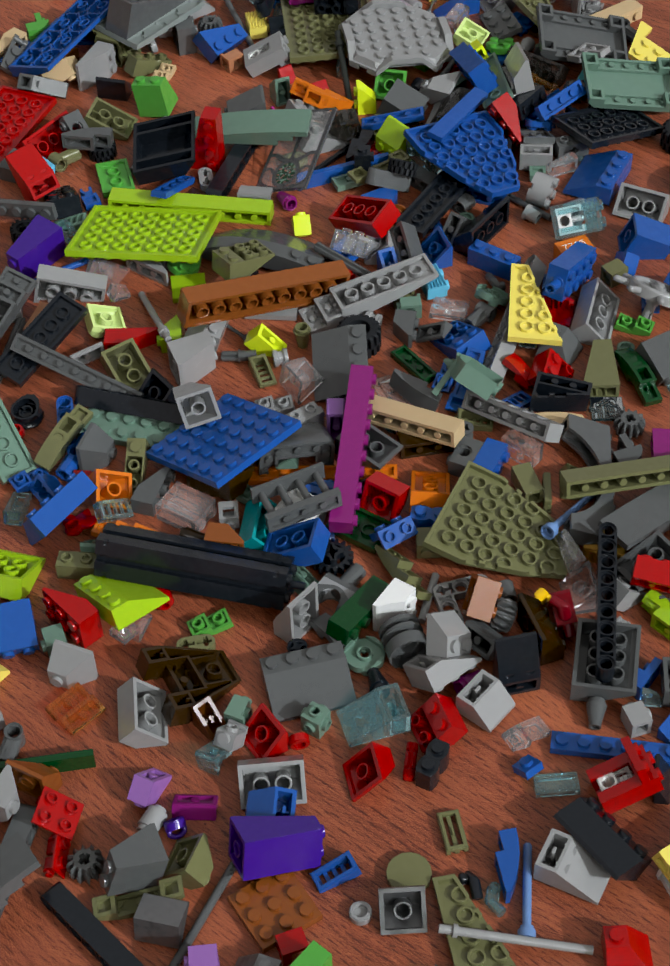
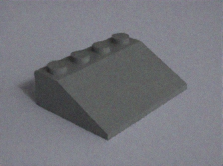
M366 324L345 325L311 334L315 403L327 402L328 398L335 396L346 398L351 364L368 366Z
M578 618L570 700L588 702V699L593 696L602 697L605 700L636 696L642 625L616 622L615 673L610 682L603 683L595 677V619Z
M341 641L259 659L261 677L271 712L279 722L300 718L303 708L308 707L312 701L325 705L330 711L357 705Z

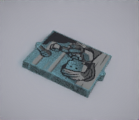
M622 397L589 398V412H591L592 421H614L616 414L620 413L621 410L625 411Z

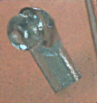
M491 882L485 890L484 902L498 917H502L507 910L499 902L502 888L499 883Z

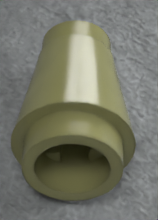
M299 322L295 325L293 332L298 347L304 349L308 347L311 328L306 322Z

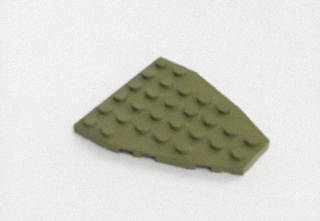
M468 461L422 546L461 565L517 576L564 580L580 546L564 541L563 530H558V534L553 539H545L541 535V527L547 522H554L555 520L535 502H529L522 497L523 492L519 489L515 491L509 486V481L505 477Z

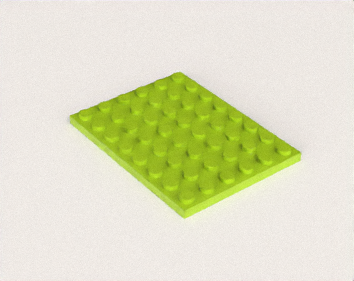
M94 205L65 248V257L198 263L223 216L222 210Z

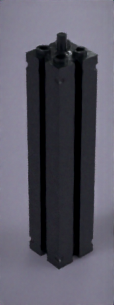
M107 523L103 528V533L100 532L95 542L96 559L94 561L93 574L95 576H105L106 578L265 608L272 607L283 611L285 604H289L295 589L305 590V582L293 580L297 572V565H294L295 557L283 556L277 553L130 526H117L114 523Z

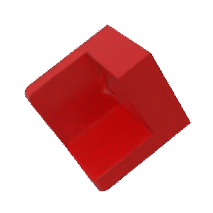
M302 926L275 935L276 948L283 966L291 965L292 955L304 951L309 945Z

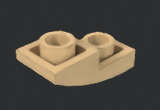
M162 62L159 69H155L152 76L166 77L169 82L177 70L176 65Z

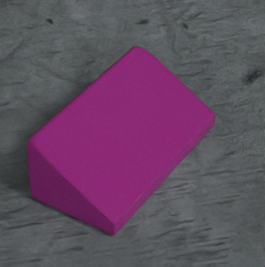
M175 794L172 802V818L184 816L185 820L214 821L217 817L219 797L217 795Z

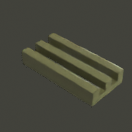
M544 472L542 476V487L544 489L542 504L543 510L551 514V472Z
M455 809L436 813L446 855H451V852L458 854L461 850L468 852L469 846L459 810ZM450 816L455 817L462 844L458 845ZM443 817L446 818L453 846L449 844Z

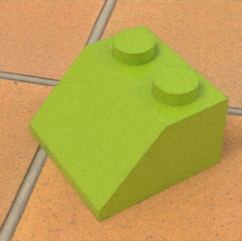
M388 115L376 134V149L381 153L388 152V154L402 149L411 156L412 145L403 135L404 130L410 128L393 116Z

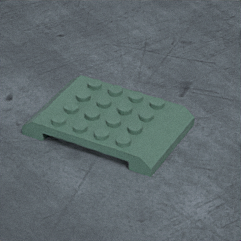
M582 52L580 57L588 103L591 106L604 109L670 113V58L657 57L656 61L598 58L597 53Z

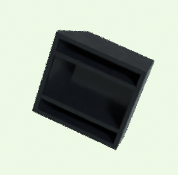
M194 110L134 124L133 175L139 185L187 174L195 163Z

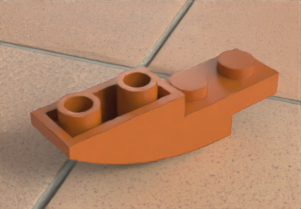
M298 77L295 78L290 93L302 98L303 102L317 108L336 107L334 113L348 116L354 104V101L327 88L323 90Z

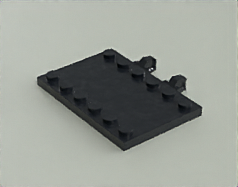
M590 104L588 108L580 110L568 105L565 113L551 115L550 120L556 127L561 128L589 149L607 147L612 144H620L621 142L639 138L643 139L648 136H656L661 134L662 131L661 124L640 111L594 108Z

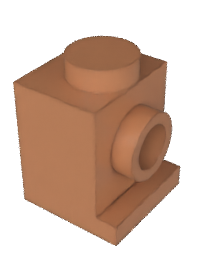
M237 49L226 54L221 53V67L229 73L244 67L243 53Z

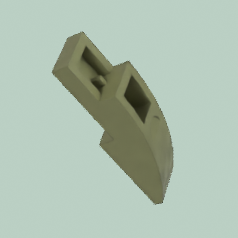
M77 404L70 413L66 412L43 443L33 461L34 464L50 472L67 452L66 449L71 445L74 438L93 418V412L80 404Z

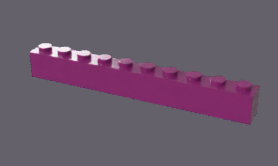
M351 364L333 489L338 487L341 491L343 506L330 510L329 532L353 534L354 526L357 527L358 515L355 514L356 510H360L358 494H362L363 486L360 478H364L365 466H362V462H366L367 450H364V447L368 446L369 435L366 432L367 430L370 431L371 419H368V417L373 412V404H370V402L374 400L375 389H372V387L377 382V374H374L373 366Z

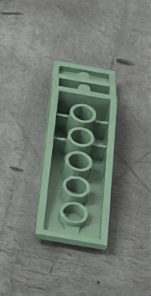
M268 109L221 113L224 144L278 145V141H293V137H307L312 119V109ZM200 116L195 117V139Z

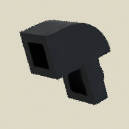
M283 15L268 17L270 34L272 35L280 31L282 35H286Z

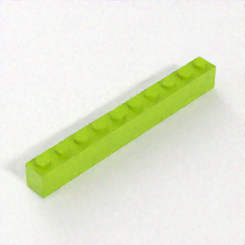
M112 187L108 197V205L222 210L223 216L220 222L271 226L274 216L273 200L176 193L167 199L151 197L152 190Z

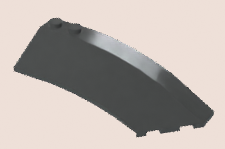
M234 229L213 234L201 255V258L212 261V250L255 239L275 253L272 259L261 266L264 268L281 271L326 263L328 260L325 256L314 251L315 244L291 235L260 229Z

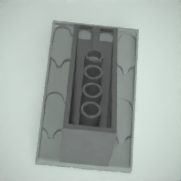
M109 0L107 16L94 29L138 50L153 42L158 36L166 33L169 28L186 20L189 15L202 9V6L205 5V0Z

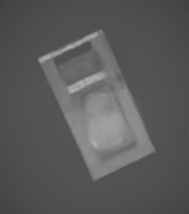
M148 613L120 631L112 627L109 629V635L124 645L131 639L140 643L152 620V615Z

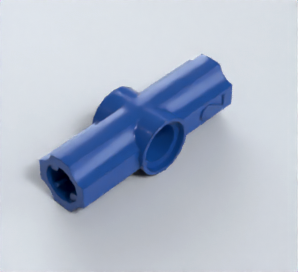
M85 431L81 432L75 443L67 447V455L55 471L56 476L63 481H66L73 471L79 468L75 448Z

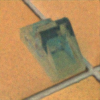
M213 741L195 751L198 767L215 776L219 775L222 761L232 755V752L214 745Z

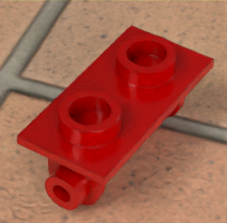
M51 834V837L48 838L46 854L51 857L45 858L43 868L45 877L52 878L55 874H58L62 879H65L71 841L56 834Z

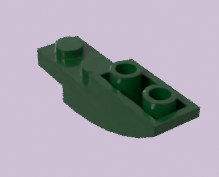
M630 347L615 350V358L627 382H632L644 407L661 403L663 398L655 385L657 379L646 361Z

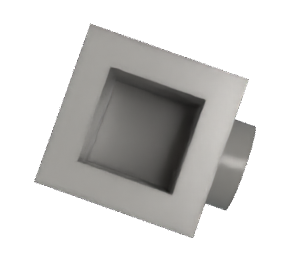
M642 700L629 702L622 706L620 719L631 739L651 733L652 714L650 709L645 707Z

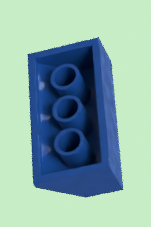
M83 471L77 475L72 473L66 479L68 483L65 486L60 484L53 491L54 496L51 498L47 496L39 503L41 507L38 510L34 508L26 515L28 519L23 523L28 541L32 546L46 537L98 488Z

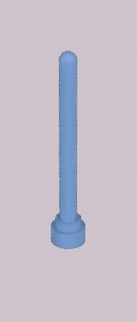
M596 495L582 497L557 520L547 522L541 527V535L547 540L553 539L570 514L578 512Z
M526 842L523 845L522 925L517 930V935L536 937V930L531 925L532 845Z

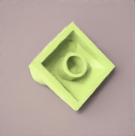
M465 17L453 35V43L458 46L464 41L466 45H469L477 39L483 45L491 32Z
M86 304L88 313L84 320L88 333L92 337H104L105 329L126 328L120 307Z

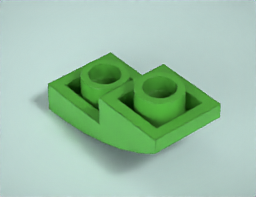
M620 313L613 329L632 335L650 336L655 322L640 315L636 320Z
M225 607L207 617L205 613H202L186 622L192 636L201 634L215 635L234 627Z

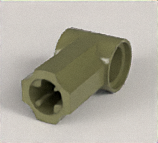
M68 149L61 153L52 152L47 159L55 165L56 171L63 172L69 164L80 160L82 156L78 149Z

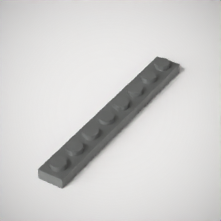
M16 333L10 350L85 386L144 396L145 394L20 333Z

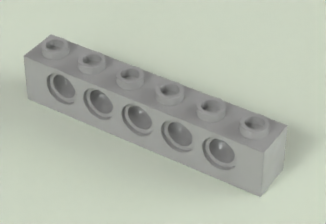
M466 390L461 408L544 442L559 443L564 428L563 424L493 396L486 401L471 390Z

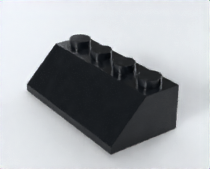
M505 196L490 204L462 232L457 234L453 241L454 251L468 257V247L476 239L488 243L509 223L510 197Z
M579 797L553 816L616 881H636L652 862V859L647 855L648 851L642 845L636 844L631 839L632 835L624 828H620L615 823L616 819L611 814L605 813L600 808L601 804L592 797Z

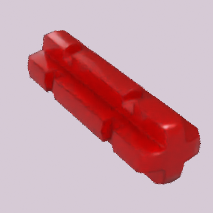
M409 741L406 744L402 779L405 782L414 781L418 753L417 742Z

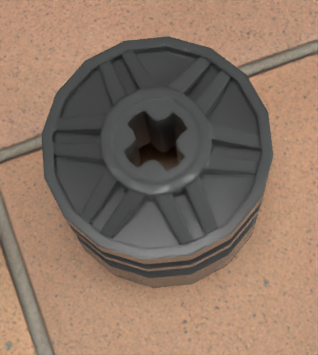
M404 613L395 615L380 626L378 631L379 638L393 667L404 669V663L418 654H426V635L423 632L418 617L414 614Z

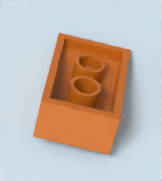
M412 470L409 513H411L412 506L424 505L430 508L443 507L450 495V473Z

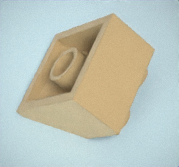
M75 55L65 57L49 72L41 75L42 77L62 82L76 80L75 65L78 63Z

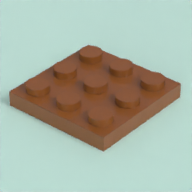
M293 872L259 878L227 896L229 904L263 954L276 947L275 935L301 926L305 930L323 919V914Z

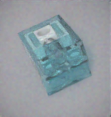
M591 197L550 206L556 240L604 231L607 223L605 216L602 217L601 210L604 209L602 199L599 200V197ZM578 211H583V213H584L583 215H582V214H578V215L575 214V216L572 215V213L578 212ZM564 216H567L570 220L567 226L562 224ZM585 218V224L574 226V223Z

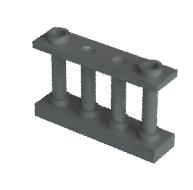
M323 462L250 488L252 503L262 502L267 511V514L264 515L269 533L343 506L339 488L336 487L330 490L323 480L325 478ZM316 482L322 493L311 496L305 485ZM298 488L304 500L293 504L287 492ZM280 495L286 507L275 510L269 498Z

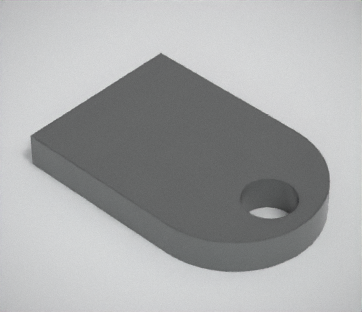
M520 127L522 143L555 144V137L549 131L543 130V128L530 130L527 127Z

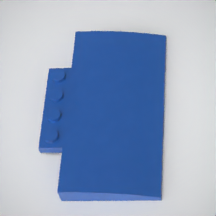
M77 0L8 66L12 75L19 77V73L39 75L49 72L107 15L109 0Z

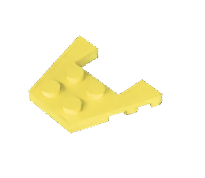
M643 21L639 24L628 52V58L641 61H656L657 57L670 58L668 52L646 38L651 33L652 27Z

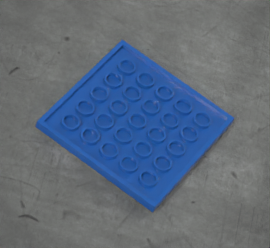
M227 393L216 401L222 416L221 419L187 430L185 425L182 424L173 433L168 434L163 440L147 450L146 456L150 460L219 489L300 429L302 424L298 419Z

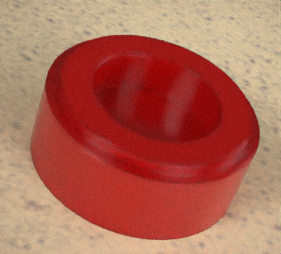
M295 733L288 737L290 749L302 750L310 745L307 733Z

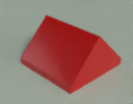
M261 703L245 724L248 726V731L244 744L256 759L278 757L289 750L288 732L267 706Z

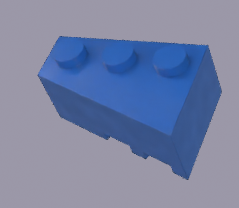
M238 23L200 31L192 41L212 64L220 58L221 53L226 54L240 45L248 34Z

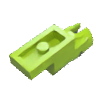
M650 590L641 602L643 604L641 607L652 616L650 627L670 640V599L655 590Z

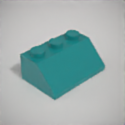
M269 499L273 508H275L277 504ZM252 500L246 503L239 536L244 540L245 548L263 551L269 531L266 527L264 515L267 514V511L262 502L253 504Z

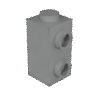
M314 401L285 414L300 420L301 424L321 423L324 425L325 412Z

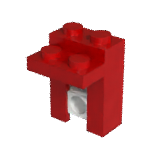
M629 736L620 739L626 752L585 770L605 813L612 814L664 790L661 783L664 777L659 767L654 769L652 764L656 762L650 751L646 752L642 744L638 746L637 742L632 743Z

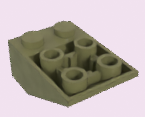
M255 239L249 240V242L236 243L228 247H220L219 249L212 250V270L225 280L247 277L272 259L275 253Z

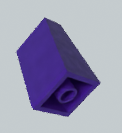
M39 214L36 215L6 252L8 266L32 279L36 277L39 264L51 266L65 255L66 245L62 227Z
M231 816L228 855L243 881L321 867V857L324 856L322 841L325 837V828L323 824L319 823L316 816Z

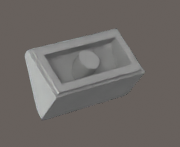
M102 341L69 357L84 365L100 358V352L104 351Z

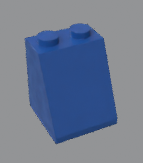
M633 213L617 236L619 251L633 253L639 256L640 260L665 259L670 254V225L640 214Z
M25 598L0 603V658L11 659L16 654L31 655L35 653V650H40L30 599Z

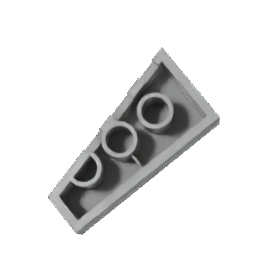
M39 264L36 277L38 284L35 287L33 303H39L40 300H47L49 303L59 291L73 300H80L81 302H104L108 276Z

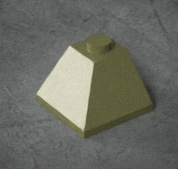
M201 833L177 840L168 857L169 861L162 879L181 875L184 888L193 890L205 887L210 881V874L214 868L207 835Z

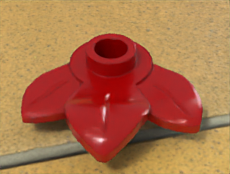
M88 508L77 516L69 514L62 522L65 526V533L68 536H77L84 529L92 527L98 521L99 516H92Z

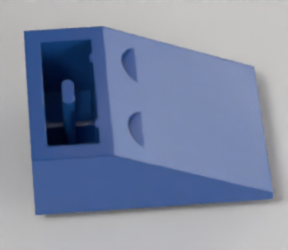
M458 320L450 322L453 327L445 338L430 341L449 359H456L457 352L465 355L468 347L482 351H488L492 348L484 329Z

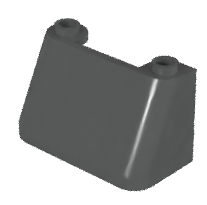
M302 424L300 429L256 461L259 475L269 474L268 469L272 465L278 467V462L282 459L314 456L315 462L320 460L324 465H334L335 443L323 424Z

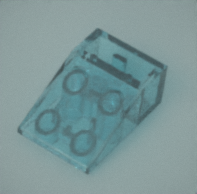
M398 682L377 687L337 711V716L349 747L411 731V715Z

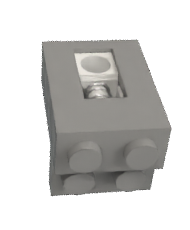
M278 31L243 50L245 68L252 78L277 65L283 67L290 64V49L287 45L289 41L286 35H282Z

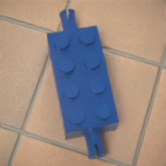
M577 241L550 262L543 295L562 302L567 297H570L574 291H577L581 285L583 286L587 280H590L593 275L592 265L597 258L596 247Z

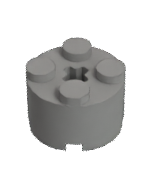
M537 171L531 181V188L527 191L526 202L548 210L551 204L550 199L554 200L557 191L554 189L557 188L560 179Z

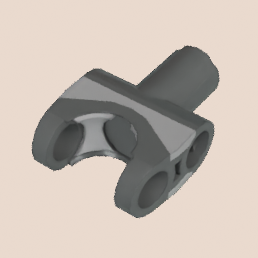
M352 563L340 578L329 572L326 573L318 582L319 604L326 600H335L339 602L335 610L336 612L359 589L356 586L366 576V570L360 564Z

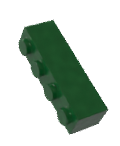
M373 575L329 618L326 634L337 641H341L344 645H347L351 640H355L360 631L369 626L373 619L372 604L389 584Z

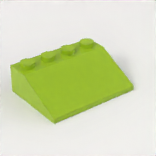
M0 549V598L9 599L10 601L25 599L39 576L46 558Z
M93 574L84 576L73 584L78 597L86 598L99 610L100 618L118 631L170 600L169 596L153 586L106 578L105 576L100 577Z

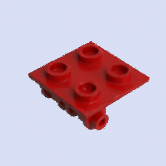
M541 295L551 313L552 322L570 327L575 300L572 297H567L560 302Z
M44 786L41 796H38L35 802L37 806L31 823L72 841L84 804Z

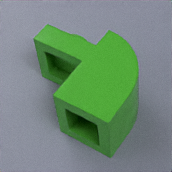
M40 12L34 13L35 22L25 23L30 42L49 26V20L42 18Z

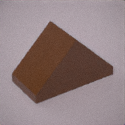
M207 695L191 707L193 725L213 743L217 728L225 725L226 722L210 696Z

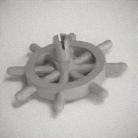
M628 273L613 277L615 282L627 285L626 288L629 292L646 300L642 317L652 320L654 311L659 305L670 308L669 285L648 277L632 276Z

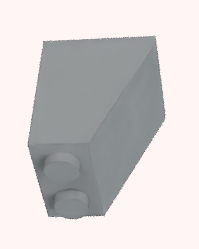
M208 330L166 342L170 370L178 386L189 382L196 383L216 368L215 360H218L214 349L216 341L214 337L210 336Z

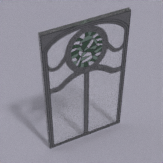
M336 107L313 109L307 137H293V141H278V145H273L256 186L271 187L273 192L306 190L338 109Z

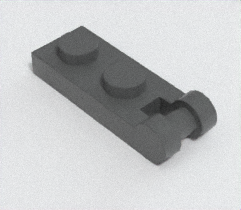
M14 34L0 63L2 71L12 76L8 66L24 52L28 41L22 40L17 34Z

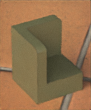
M616 258L601 266L600 279L610 288L621 284L615 282L613 277L628 273L629 267Z

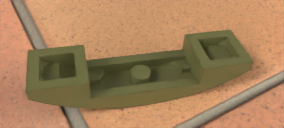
M399 149L388 154V160L372 167L387 170L390 158L410 161L411 157L405 151ZM360 166L348 171L347 175L355 183L366 184L365 180L368 171H365Z
M177 875L158 880V886L120 896L113 895L107 897L105 894L91 898L93 915L99 921L133 918L144 893L181 900L185 897L182 876Z

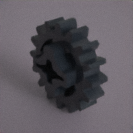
M329 538L323 562L314 564L313 569H318L320 575L324 572H329L337 576V573L343 575L344 570H347L353 563L354 552L351 551V546H346L345 541L339 543L337 538L334 542Z

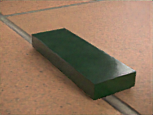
M405 344L390 352V357L412 376L426 381L428 384L434 381L437 372Z

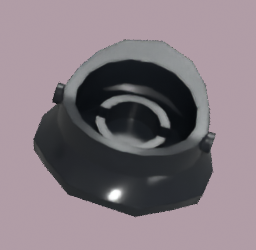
M26 394L12 404L9 415L14 424H20L26 430L36 428L41 424L44 418V411L39 407V399L34 394Z

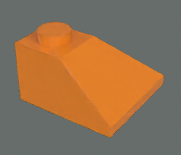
M95 469L88 476L98 487L89 496L94 506L132 510L130 501L132 497V473Z

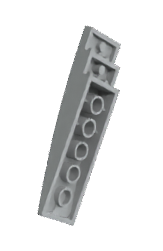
M423 253L330 287L329 294L313 299V305L298 310L301 320L310 326V335L334 329L345 317L358 314L364 316L368 310L375 311L439 277V273L426 254Z

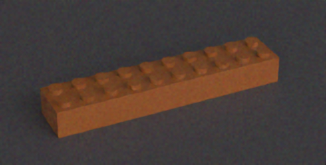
M343 260L188 286L180 290L176 314L183 328L313 305V299L329 294L330 287L349 281L351 273Z

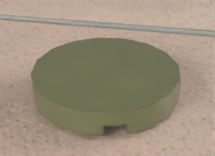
M412 852L401 853L393 857L388 863L386 870L387 883L391 887L425 885V889H427L432 879L431 865L420 854Z

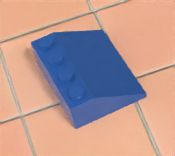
M614 150L585 155L563 189V193L609 206L620 189L621 183L625 181L631 171L633 154Z

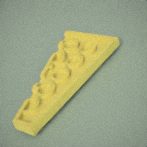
M511 263L507 342L562 346V338L559 337L558 329L552 322L551 313L544 298L540 295L541 291L535 283V277L531 268L526 264Z

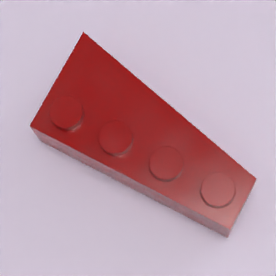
M205 106L199 119L195 139V163L191 169L208 167L212 171L217 172L225 160L221 108Z

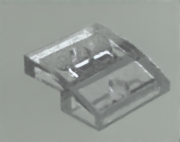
M435 297L430 308L429 318L463 322L465 316H467L470 301Z

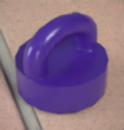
M184 816L174 817L163 824L165 832L170 839H180L187 832ZM182 829L181 832L172 834V831Z

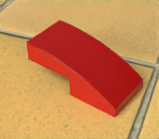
M515 353L505 357L502 364L515 373L513 380L526 389L533 387L527 381L531 370L530 367Z

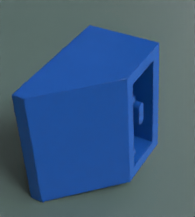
M274 786L249 791L245 816H295L297 790Z

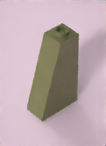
M611 339L593 340L584 381L593 383L590 398L619 397L620 380Z

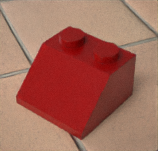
M376 471L365 481L360 508L390 521L400 515L407 502L410 486Z

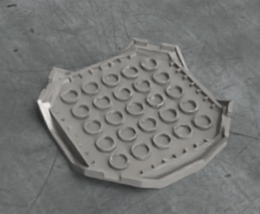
M371 0L338 25V30H342L347 45L349 65L360 69V67L367 69V73L375 77L390 67L426 65L435 72H438L443 67V63H448L452 59L449 52L454 49L453 38L446 17H436L435 14L419 7H413L404 0Z

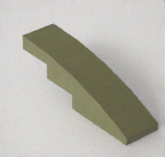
M376 544L374 548L392 578H397L415 587L417 599L430 601L432 593L420 586L423 578L411 571L414 563L394 549L384 550L382 545Z

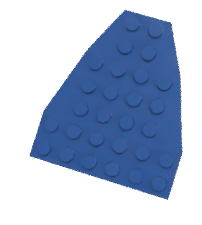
M486 110L471 113L441 143L427 136L428 131L437 122L404 130V137L421 156L458 181L480 193L494 198L519 191L520 181L518 180L517 165L511 149H508V141L504 139L502 127Z

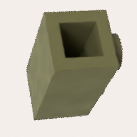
M530 462L511 466V481L516 490L519 489L523 492L522 497L536 504L543 502L544 489Z
M59 550L55 564L57 577L80 580L84 576L94 574L96 554L92 552Z

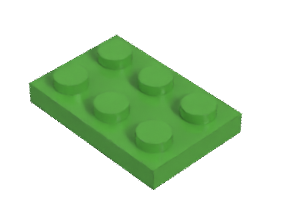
M127 158L95 164L104 198L109 197L112 187L135 189Z

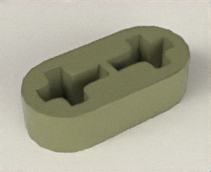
M210 634L183 637L176 643V647L188 646V648L216 649L215 638Z

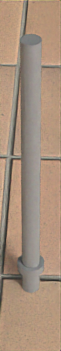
M453 923V925H438V933L451 935L452 938L461 936L593 955L594 952L593 945L460 927L456 923Z

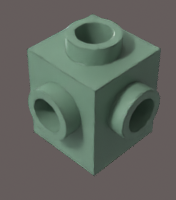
M312 701L300 713L301 730L318 740L329 730L332 724L331 712L323 704Z

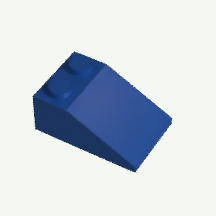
M318 517L271 533L268 532L263 551L282 554L283 556L295 557L294 565L306 567L323 562L331 533Z

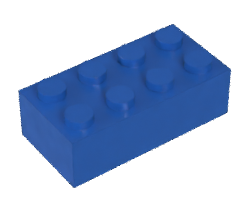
M463 41L449 52L463 76L474 87L490 93L499 86L496 82L498 78L489 69L490 66L487 61L470 44L467 46Z

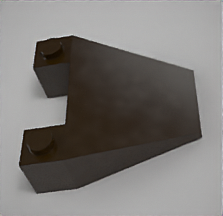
M154 646L142 648L136 663V668L143 681L163 678L171 693L166 695L161 710L169 727L190 723L193 720L191 713L193 705L207 695L215 703L241 682L240 677L223 650Z

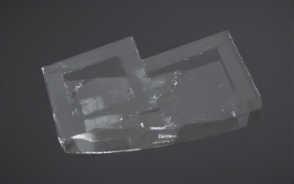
M536 716L511 727L502 733L501 737L514 752L530 747L532 741L549 737L551 729L540 716Z

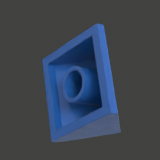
M438 225L421 243V247L432 264L436 263L439 269L453 266V247L442 228Z

